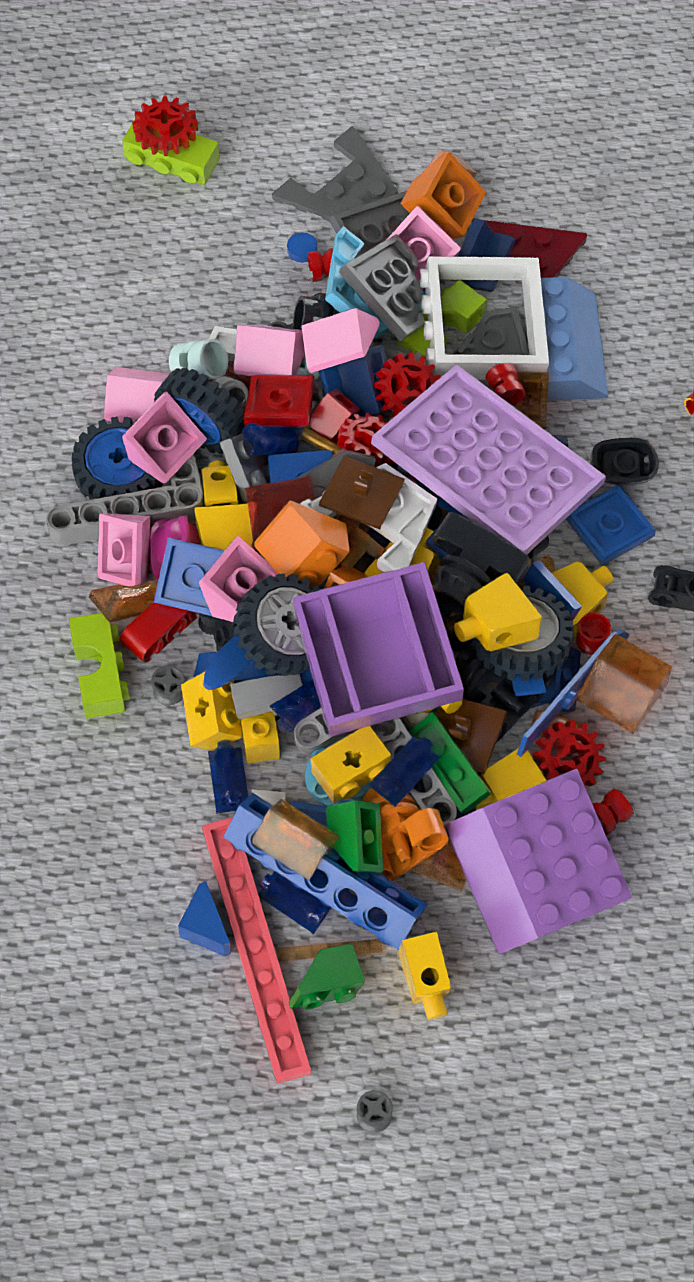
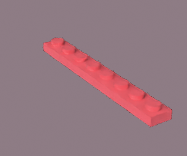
M232 818L202 825V831L276 1084L311 1075V1068L293 1009H290L288 1003L290 1001L246 852L236 849L230 841L223 838Z

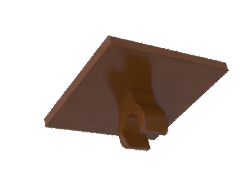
M344 456L325 490L319 506L381 529L405 479Z
M462 699L463 702L460 708L451 714H447L440 706L437 716L449 731V735L456 741L477 773L485 774L507 716V711Z

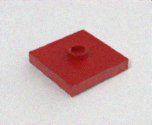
M252 375L244 413L245 426H309L315 390V376Z

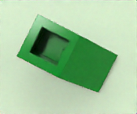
M348 944L319 950L288 1002L290 1009L304 1007L305 1010H310L321 1006L324 1002L336 1000V1003H346L356 997V994L365 983V979L353 945Z

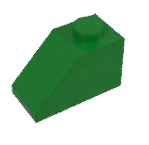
M351 801L327 806V839L330 845L353 871L383 873L380 803Z

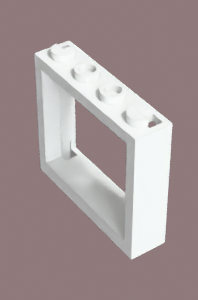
M428 256L426 268L420 270V287H425L426 295L422 296V313L427 314L428 321L424 323V340H429L430 348L426 349V363H428V366L431 364L435 365L432 374L441 375L442 377L457 364L477 380H486V373L492 367L502 363H511L515 366L518 373L517 380H544L549 366L539 258ZM439 279L522 280L529 355H445Z

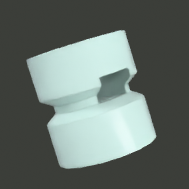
M216 339L179 343L172 348L169 355L170 371L172 372L176 368L180 370L187 368L189 371L193 369L198 371L199 376L203 373L208 376L209 380H214L225 375L228 368V354L224 345Z

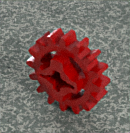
M163 96L162 102L151 98L152 105L149 106L142 103V112L135 111V120L132 121L135 141L141 142L143 150L151 147L152 155H155L159 150L163 151L164 156H168L170 150H173L175 154H180L179 147L182 146L188 149L190 148L189 140H196V132L198 131L195 110H189V103L187 102L179 105V98L177 97L172 102L168 101L167 96Z
M413 352L408 353L405 357L399 353L393 357V360L389 359L384 362V368L377 371L376 375L382 380L374 384V388L381 390V394L376 396V400L385 401L386 404L382 408L383 411L393 410L392 419L407 407L404 404L409 405L441 378V375L432 374L435 368L434 364L424 365V356L415 360Z
M366 413L365 418H361L358 414H354L353 420L346 418L344 424H341L337 437L338 447L375 456V468L385 463L389 466L395 463L371 444L372 436L388 423L382 421L383 417L381 415L373 417Z
M575 720L566 721L565 725L562 721L553 724V729L548 727L542 732L545 738L535 740V744L540 747V751L532 753V757L540 760V764H537L540 770H543V776L547 781L560 776L557 771L565 774L577 769L585 788L586 785L590 787L597 783L593 776H599L604 773L598 767V763L606 761V757L599 755L598 751L605 746L604 743H595L594 740L598 735L596 731L590 734L586 733L588 724L583 723L576 728ZM566 754H578V756L573 757L570 761L560 760L561 758L566 757Z

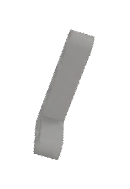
M195 454L169 479L170 486L65 504L52 508L46 517L51 540L59 545H69L99 539V521H89L99 519V514L130 513L131 515L150 516V530L156 521L163 518L177 519L181 516H187L189 522L196 521L195 507H204ZM188 475V477L180 478L179 476ZM186 502H194V504H191V505H186V504H184V503H186ZM156 507H161V508H163V509H161V510H159V511H154V510H152V509H154V508H156ZM62 524L68 525L64 528H57L59 525Z
M320 708L296 725L294 729L295 744L301 752L312 754L320 748L329 746L351 731L330 736L322 708ZM396 718L385 721L391 723L395 728V731L389 736H382L377 732L376 727L378 724L370 725L391 754V770L400 784L405 787L406 792L413 796L420 810L426 808L434 809L438 806L445 807L450 813V818L444 821L443 824L454 821L457 815L455 803L401 720ZM313 729L319 734V738L314 743H305L300 738L301 733L304 730ZM400 750H407L413 755V760L409 764H400L395 760L394 755ZM425 778L431 783L432 788L426 793H419L412 784L416 779Z

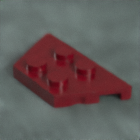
M485 220L492 232L509 235L515 239L509 257L539 258L541 278L558 277L560 271L570 263L573 255L581 246H584L587 240V233Z

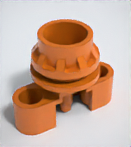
M384 782L375 785L365 793L363 802L380 803L383 873L380 874L390 881H394L447 844L448 836L439 811L433 808L420 810L413 796L406 792L402 784L398 782Z

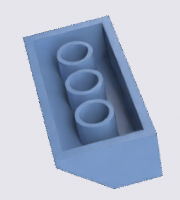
M569 277L541 278L549 366L544 379L546 401L608 398L596 293Z

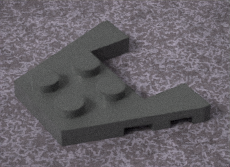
M351 126L334 140V148L352 160L347 167L315 194L310 193L290 178L272 193V199L281 204L286 203L294 206L295 209L306 213L308 211L321 216L322 219L329 221L334 214L398 194V190L357 130Z

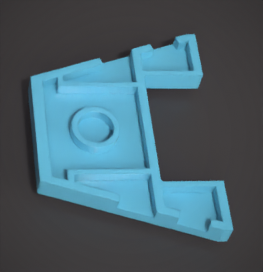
M343 226L335 235L325 300L341 313L357 308L378 318L380 325L373 338L376 339L389 332L388 327L339 273L346 263L355 258L365 244ZM421 289L422 298V296L426 295V293ZM422 300L418 303L419 313L422 310Z

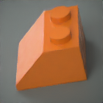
M448 151L442 154L412 181L400 204L409 213L419 206L452 239H457L464 236L486 191Z
M291 500L254 542V547L278 574H285V577L290 574L298 575V581L306 578L310 581V588L315 585L319 587L350 552L346 523Z

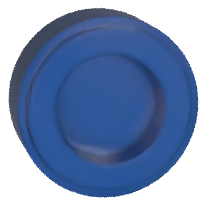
M300 232L288 239V256L296 262H308V252L317 251V241L311 234Z

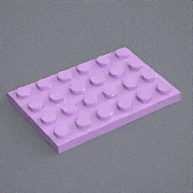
M457 364L372 436L371 441L373 446L473 523L521 550L526 555L602 486L606 477Z

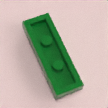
M432 712L408 731L449 796L462 813H468L492 794L435 713Z

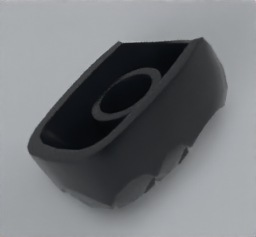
M632 437L615 438L598 442L593 447L590 465L606 476L604 483L638 485L646 483L655 477L659 468V460L655 449L648 440Z

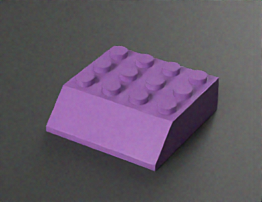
M425 562L292 598L303 646L330 736L462 700L464 688Z
M577 769L490 804L444 825L499 954L633 898Z

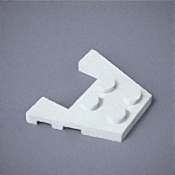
M385 463L376 468L404 478L405 481L381 529L370 526L394 543L377 561V568L384 573L410 566L437 503L436 497ZM322 496L313 501L307 499L301 503L305 507L332 518L338 514L319 506Z

